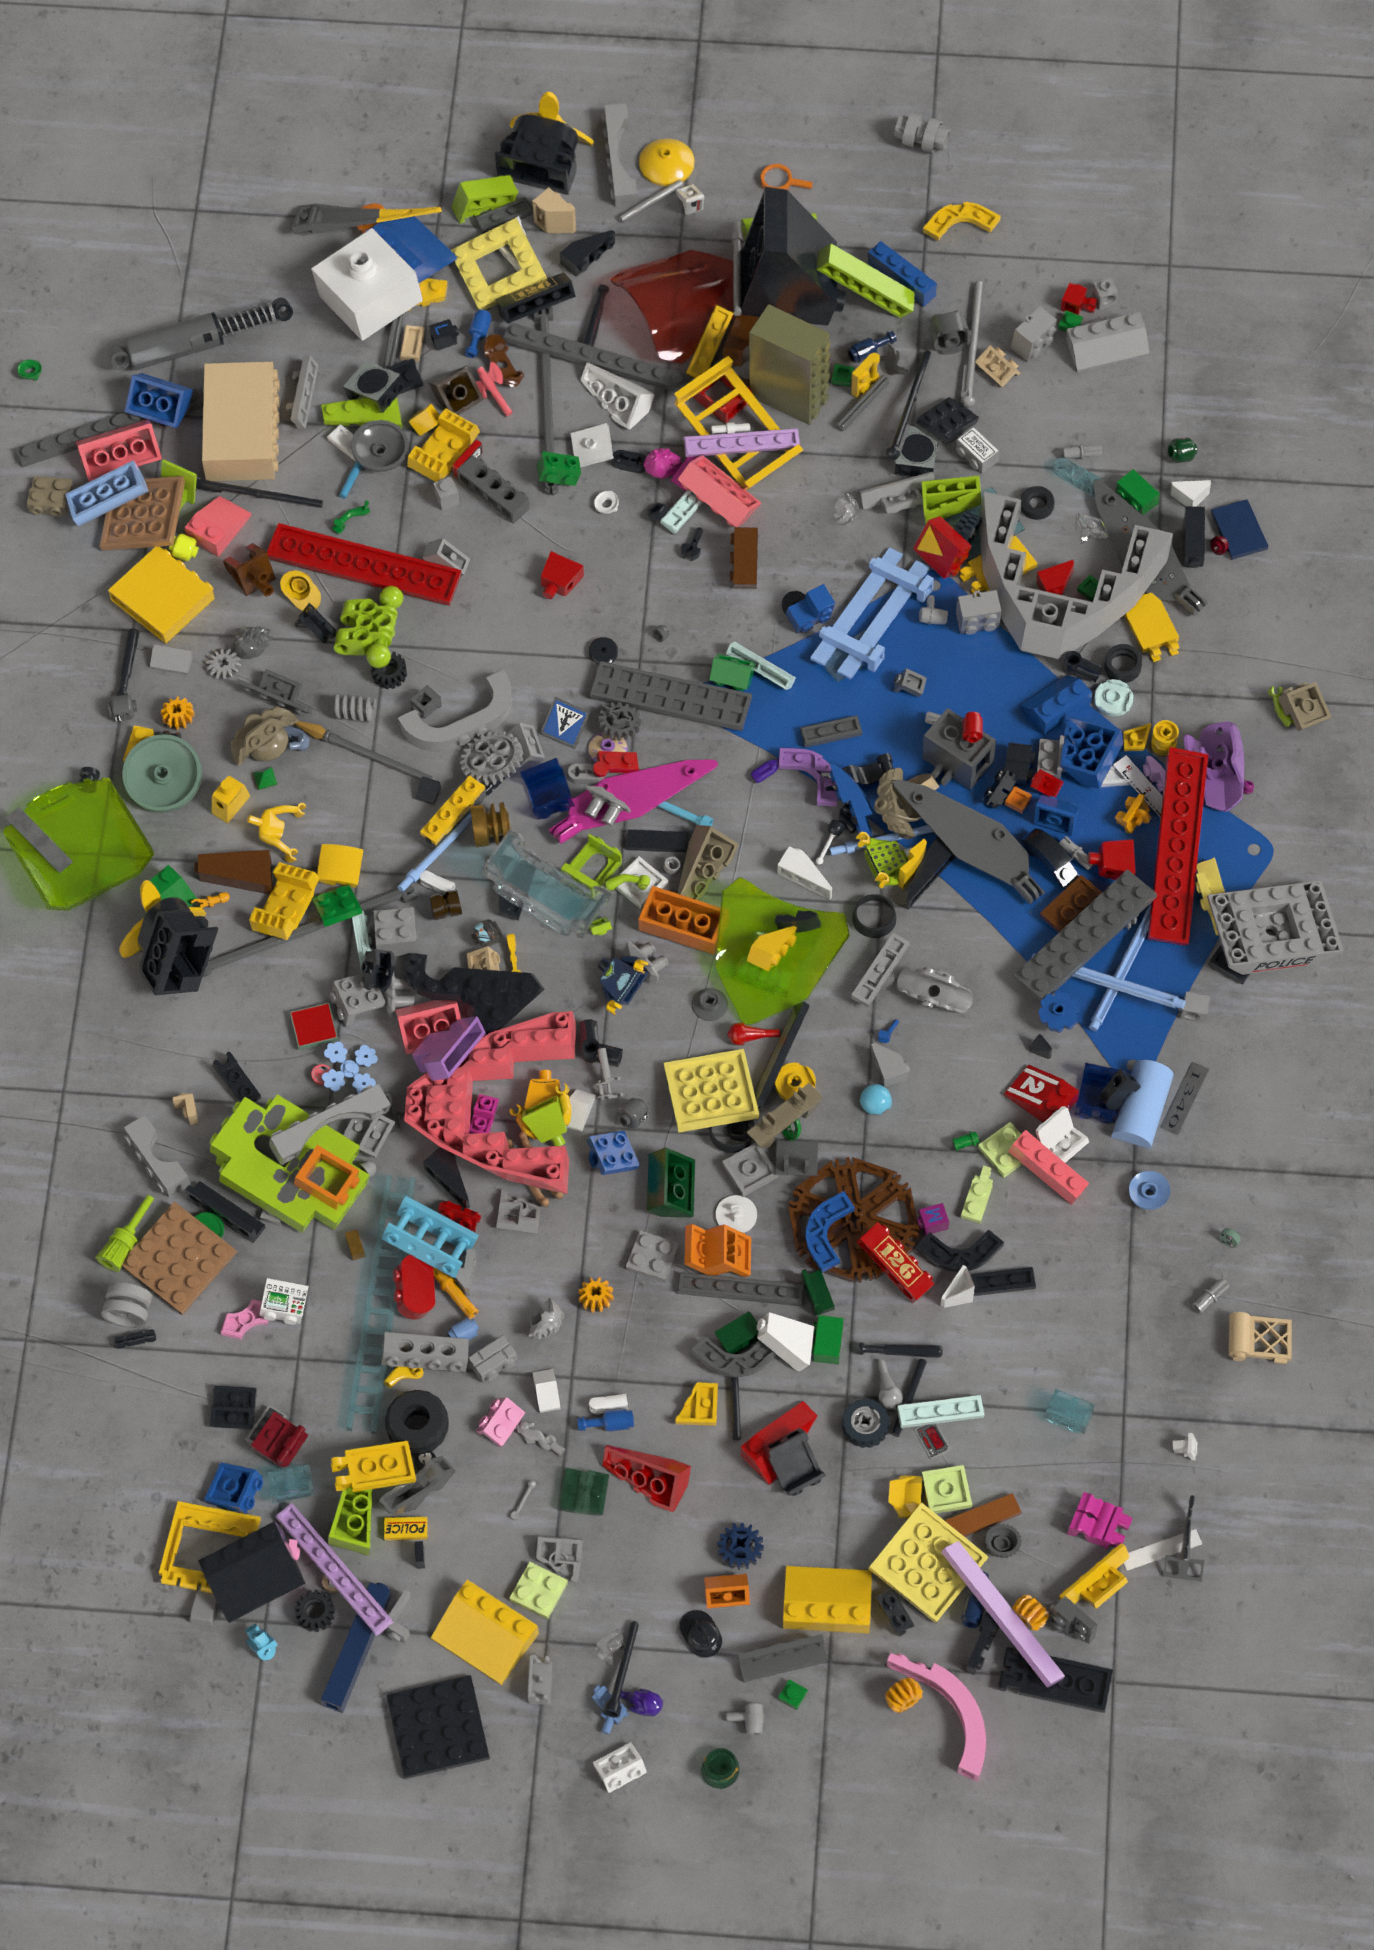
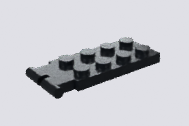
M1006 1647L1002 1666L1009 1668L1010 1671H1001L998 1690L1015 1689L1019 1690V1695L1105 1713L1113 1669L1050 1656L1065 1677L1047 1688L1025 1658L1019 1653H1014V1648Z

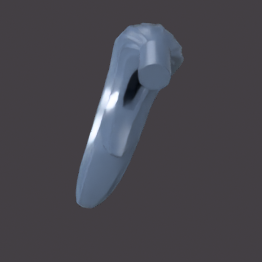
M285 727L288 739L294 741L288 743V749L305 751L309 747L310 742L308 735L298 727Z

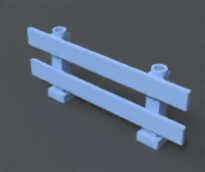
M890 547L882 558L877 557L876 559L873 557L869 563V568L872 569L871 574L833 627L824 626L821 629L819 637L822 638V642L812 654L810 660L824 666L838 648L849 654L838 669V674L851 680L863 662H867L868 669L875 672L884 659L885 647L879 644L875 648L874 646L913 592L917 594V600L923 603L932 592L934 578L927 575L923 579L930 567L916 560L910 570L906 571L896 566L903 554ZM888 579L898 584L860 640L858 641L848 636L847 633L884 581Z

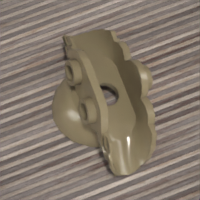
M278 706L271 710H263L260 715L255 713L249 714L244 720V727L238 729L236 737L231 739V754L235 763L241 766L249 754L259 761H271L279 757L288 746V733L285 727L299 722L298 718L289 710Z
M894 768L884 773L879 780L880 785L877 788V793L880 797L874 803V810L882 815V820L888 825L889 830L899 833V837L908 840L915 837L914 831L908 822L918 821L921 817L894 787L896 780H903V770L901 768Z

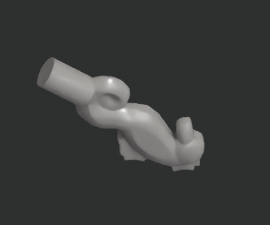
M524 1421L518 1424V1433L525 1437L527 1444H533L538 1441L539 1445L545 1450L551 1449L560 1456L565 1452V1448L556 1443L555 1436L549 1434L544 1437L541 1431L530 1429L534 1427V1423Z

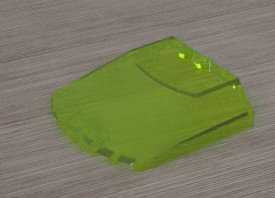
M87 778L83 779L84 782L75 784L69 782L46 791L26 804L27 808L23 811L73 861L61 873L12 824L8 827L6 826L3 830V835L46 909L70 911L140 875L154 856L150 843L110 778L93 781Z

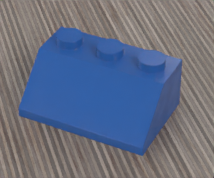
M144 373L132 375L125 412L178 428L190 406L193 389Z
M1065 675L1020 705V708L1045 735L1065 722L1067 714L1075 715L1090 705L1092 691L1080 678Z

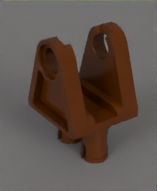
M254 543L246 546L250 552L248 555L251 559L242 564L231 556L223 560L226 570L246 596L258 589L266 597L272 595L274 588L269 583L275 580L276 577L268 555L262 548Z

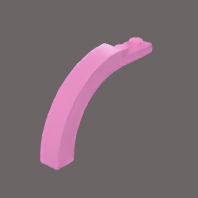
M890 1653L887 1660L888 1668L934 1688L954 1707L961 1720L965 1736V1749L958 1766V1773L978 1782L985 1758L986 1732L980 1709L970 1691L956 1676L935 1663L932 1669L928 1670V1667L920 1662L915 1664L902 1654L897 1653L895 1655Z

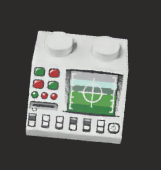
M267 1278L259 1316L269 1321L277 1319L290 1325L300 1324L308 1286Z

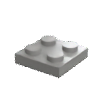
M757 1143L722 1161L723 1167L743 1197L779 1178V1175H776V1169Z
M640 1230L627 1262L626 1270L666 1282L677 1254L679 1243Z

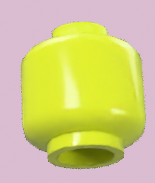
M181 533L178 536H174L173 546H170L169 550L173 557L188 562L191 557H196L199 547L196 546L195 538Z

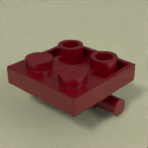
M274 1411L250 1445V1448L285 1471L309 1435L305 1433L306 1429L303 1426H295Z

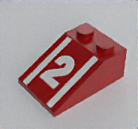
M1028 1065L1006 1090L1004 1096L1044 1123L1062 1106L1070 1110L1078 1101L1079 1090L1062 1078Z

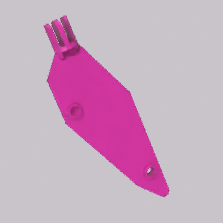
M684 760L604 778L594 786L603 787L617 799L625 802L631 810L629 813L620 811L614 822L617 823L643 816L718 766V762L716 760ZM586 790L572 800L569 815L549 828V832L562 844L582 830L607 825L602 821V818L610 805L603 804L596 818L587 815L585 810L588 808L593 797Z

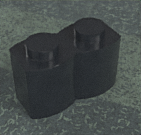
M1008 743L1005 767H1007L1009 773L1012 771L1018 775L1014 785L1027 786V781L1032 779L1033 769H1029L1030 763L1034 764L1035 759L1032 745Z

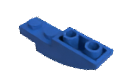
M835 764L830 765L831 771H829L831 780L832 782L836 781L838 787L835 790L839 801L842 800L844 804L851 802L852 805L849 808L852 816L857 818L858 824H856L858 834L866 832L869 837H873L867 817L875 814L865 793L846 771Z

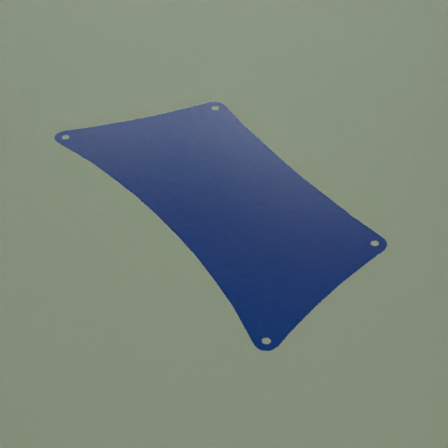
M934 569L928 570L923 579L929 575L934 580L940 582V589L932 591L930 595L935 597V608L948 611L946 624L929 625L928 623L920 622L919 611L922 607H927V599L923 603L917 600V594L913 592L874 646L875 648L879 644L885 647L884 659L879 667L873 672L868 669V663L863 662L851 680L837 673L849 655L838 648L824 666L810 660V657L822 642V638L819 637V631L793 645L764 657L765 660L796 677L790 689L785 690L783 687L754 671L750 687L747 690L741 691L752 694V701L743 731L722 727L766 750L778 759L780 748L806 749L820 754L830 765L835 764L841 769L849 765L863 767L876 762L878 756L890 753L893 759V767L901 768L903 770V781H908L918 775L932 774L936 768L922 759L924 735L932 727V724L925 722L927 712L942 715L949 708L962 718L968 712H978L983 719V731L996 739L994 763L971 790L954 779H951L943 786L941 780L945 773L941 772L935 779L939 785V788L935 791L1003 824L1025 850L1026 848L1020 839L1035 828L1045 831L1058 843L1067 836L1078 847H1082V851L1087 855L1089 852L1098 853V849L1103 842L1133 840L1135 876L1153 890L1160 817L1149 806L1150 822H1142L1140 826L1137 825L1132 834L1126 833L1124 826L1118 824L1115 819L1119 811L1127 813L1128 809L1125 807L1127 798L1129 796L1137 798L1139 795L1131 785L1100 787V789L1081 784L1066 771L1061 772L1060 780L1064 783L1056 799L1063 802H1072L1080 807L1079 818L1072 836L1034 825L1036 804L1042 795L1047 797L1048 795L1031 787L1032 779L1027 781V786L1013 785L1012 787L1013 789L1015 786L1032 795V799L1023 813L1005 805V801L1012 789L1010 791L1005 788L1002 789L1007 794V797L997 809L990 805L991 801L989 805L985 803L983 799L985 798L984 793L989 786L992 787L995 782L994 777L996 773L1005 766L1009 742L1032 745L1035 759L1034 764L1030 763L1029 769H1033V778L1038 768L1040 739L1060 740V735L1064 736L1065 739L1064 732L1067 721L1044 735L1020 708V705L1058 681L1059 678L1031 653L1021 651L1013 637L1000 625L999 628L993 631L982 630L970 635L966 633L960 634L956 616L957 601L959 596L968 594L951 577L943 579ZM895 589L868 604L847 635L859 641ZM907 668L926 677L923 694L917 697L903 689L898 693L894 692L895 684L893 682L895 676ZM711 680L704 682V684L736 690L733 688V686L730 685H716L714 681ZM1090 705L1074 715L1117 728ZM858 715L862 736L804 747L800 733L801 727ZM1124 743L1113 762L1114 764L1127 755L1145 776L1143 765L1146 763V757L1151 756L1166 771V764L1146 749L1144 751H1124ZM981 760L976 766V774L986 763L984 760ZM798 770L799 772L806 775L807 777H809L817 783V781L811 774H809L806 771ZM879 781L869 785L857 783L865 793L875 814L867 818L887 834L895 833L888 829V825L882 820V815L874 810V803L880 797L877 793V788L880 785ZM1153 782L1152 785L1158 790L1156 782ZM1204 799L1197 864L1213 858L1216 859L1225 893L1252 889L1272 860L1274 848L1271 842L1263 834L1231 812L1218 811L1208 807ZM922 818L918 821L908 822L912 829L927 825ZM935 832L915 836L912 839L897 841L905 848H913L925 839L927 841L926 854L937 835ZM1249 845H1259L1261 848L1260 854L1251 855L1248 852ZM1028 853L1029 875L1045 892L1029 905L1013 886L955 857L939 877L987 919L1027 962L1034 953L1037 954L1058 934L1053 927L1040 917V912L1069 885L1061 888L1050 870L1040 859L1030 856ZM1075 859L1070 861L1077 874L1084 876L1101 892H1104L1115 881L1114 879L1101 877L1098 865H1093L1091 869L1087 870ZM1196 885L1194 888L1189 944L1183 946L1150 940L1147 933L1124 980L1178 996L1179 999H1184L1185 993L1190 991L1219 939V935L1216 936L1208 911H1203L1200 902L1203 896L1202 893H1198ZM1149 905L1139 913L1135 925L1131 924L1129 930L1124 927L1082 967L1114 976ZM1071 976L1054 993L1057 991L1067 992L1070 994L1071 999L1078 1001L1080 1007V1014L1077 1016L1079 1024L1115 1073L1122 1069L1131 1075L1132 1071L1127 1068L1129 1060H1151L1156 1062L1169 1030L1180 1010L1177 1007L1172 1008L1118 991L1102 1025L1099 1026L1097 1031H1092L1089 1029L1091 1018L1094 1016L1108 987Z

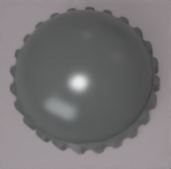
M1008 1524L994 1525L985 1535L986 1549L998 1558L1012 1557L1021 1547L1020 1533Z

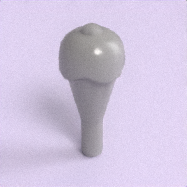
M880 1360L877 1363L881 1376L879 1402L885 1409H895L898 1405H901L903 1396L901 1390L896 1387L891 1379L886 1362Z

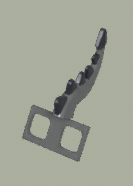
M1191 1495L1189 1500L1180 1557L1166 1555L1163 1576L1202 1582L1204 1560L1190 1558L1194 1495ZM1167 1561H1178L1180 1563L1179 1572L1176 1574L1168 1573L1166 1571ZM1190 1563L1201 1565L1200 1576H1189L1187 1574Z

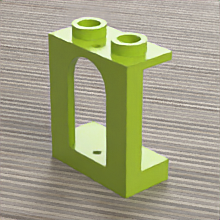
M588 834L587 844L570 864L565 863L561 868L562 878L595 898L605 885V882L611 878L622 864V854L616 847H610L605 844L600 837ZM603 854L607 857L608 864L595 881L580 872L591 856Z

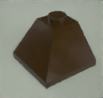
M468 366L444 373L428 383L440 405L457 415L484 400Z

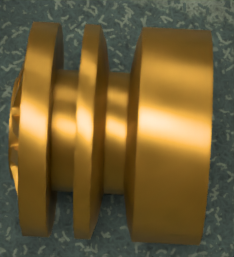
M504 802L499 803L500 812H495L494 803L490 806V813H486L483 805L470 806L476 848L489 846V837H494L496 845H499V836L503 835L504 844H509L511 828L509 814L504 806Z

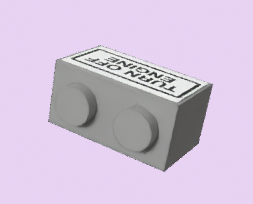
M972 427L957 439L956 451L958 455L962 458L964 457L970 466L981 474L999 461L1000 451L975 427Z

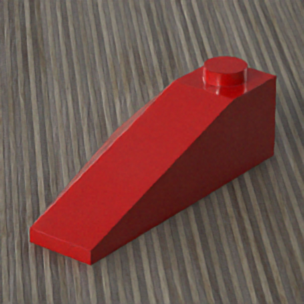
M802 1401L741 1446V1457L770 1485L777 1478L762 1447L797 1428L803 1429L808 1434L818 1415Z
M610 1445L605 1446L603 1467L620 1480H625L634 1487L633 1490L637 1493L641 1492L648 1497L649 1502L654 1506L670 1512L676 1510L689 1483L690 1465L670 1458Z

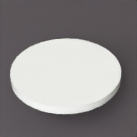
M733 1195L723 1199L716 1209V1221L719 1226L725 1224L742 1233L748 1232L757 1220V1210L753 1202L740 1195Z

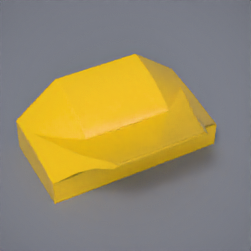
M901 1475L898 1479L890 1480L889 1503L897 1510L898 1518L909 1519L921 1504L922 1476Z

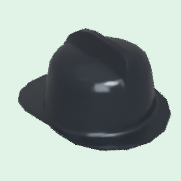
M702 1610L687 1612L682 1617L679 1628L690 1650L702 1658L714 1656L722 1646V1636L713 1619Z

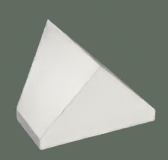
M964 1265L941 1297L940 1306L943 1308L973 1302L975 1286L967 1267Z

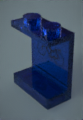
M557 758L520 772L523 781L527 785L534 807L532 811L538 820L547 819L555 813L565 812L570 807L575 806L563 767Z
M1085 1063L1075 1115L1082 1119H1097L1106 1124L1115 1123L1118 1109L1109 1110L1101 1100L1100 1093L1119 1069Z

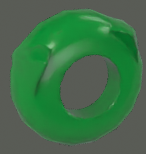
M33 359L22 361L17 367L18 376L20 379H34L37 381L42 372V366ZM27 369L35 370L33 373L25 372Z
M799 1119L793 1122L795 1131L792 1130L791 1124L782 1131L783 1135L790 1141L796 1140L801 1134L802 1128Z

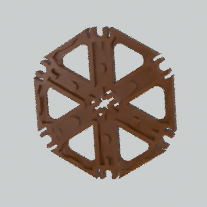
M846 1157L845 1165H840L839 1160L835 1159L834 1168L831 1160L817 1171V1176H810L798 1185L795 1191H793V1197L799 1200L797 1202L790 1200L788 1211L796 1253L799 1251V1257H802L804 1254L809 1255L810 1257L805 1260V1264H810V1268L819 1271L820 1269L815 1261L813 1262V1258L808 1251L806 1240L802 1238L799 1218L803 1215L811 1216L820 1204L828 1200L812 1194L810 1191L826 1177H832L836 1183L837 1193L839 1194L844 1191L855 1207L853 1215L858 1220L855 1228L853 1222L848 1221L851 1219V1212L835 1221L828 1229L827 1238L833 1249L847 1239L851 1268L843 1270L832 1267L824 1273L853 1283L856 1281L854 1275H857V1281L861 1283V1276L863 1274L868 1275L869 1281L873 1279L872 1272H874L876 1279L884 1274L878 1265L874 1264L873 1260L856 1243L877 1222L880 1225L884 1224L889 1229L890 1236L903 1244V1250L907 1254H910L915 1247V1243L911 1242L909 1238L918 1239L920 1230L916 1219L917 1215L911 1186L907 1189L908 1182L903 1185L898 1184L902 1178L900 1174L897 1175L896 1171L852 1157L853 1165H850V1158ZM865 1172L882 1178L884 1182L863 1199H860L856 1179L857 1173ZM900 1200L905 1204L908 1223L903 1225L877 1215L895 1201Z

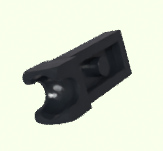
M231 1052L226 1053L227 1064L223 1065L218 1060L213 1061L214 1069L239 1102H242L245 1097L253 1102L261 1099V1094L239 1066Z
M985 1612L980 1623L979 1632L981 1634L967 1664L966 1672L975 1675L977 1669L981 1670L985 1658L982 1657L985 1650L989 1651L993 1639L990 1637L995 1638L999 1625L988 1612Z

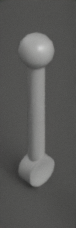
M531 1480L528 1482V1488L516 1511L511 1513L512 1520L519 1519V1512L530 1491L536 1486L535 1481Z

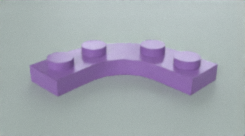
M780 748L779 769L808 772L817 781V806H837L836 791L825 790L827 786L837 785L836 781L832 782L831 779L821 778L820 773H829L831 771L830 764L823 759V756L806 749Z

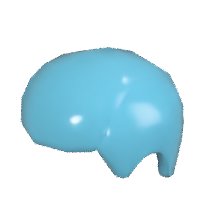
M872 1084L862 1091L860 1103L863 1110L867 1113L881 1115L884 1111L891 1108L892 1096L884 1086Z

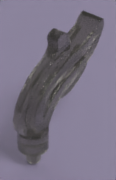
M888 344L887 356H880V361L883 362L885 371L890 375L909 373L910 370L897 365L900 360L899 351H896L895 354L894 348Z

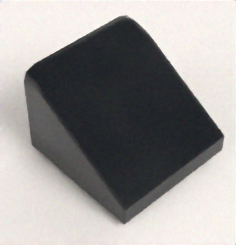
M422 776L415 799L434 805L441 790L440 782Z

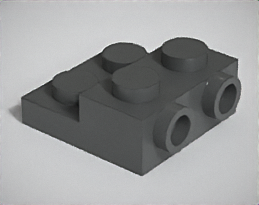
M1066 1596L1061 1600H1055L1050 1606L1051 1612L1049 1613V1616L1052 1618V1626L1058 1632H1063L1066 1635L1074 1630V1634L1079 1640H1085L1090 1644L1095 1638L1098 1624Z

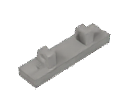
M311 355L303 356L301 370L293 372L292 378L298 384L295 400L292 403H287L286 411L290 414L291 421L296 424L299 430L306 429L318 371V364Z
M892 933L851 994V998L869 1008L910 946V942ZM868 982L872 983L876 987L869 985Z

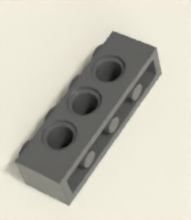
M472 455L457 469L458 480L513 524L530 509L528 496L524 492H519L510 481H505L496 470H491L482 459H477Z

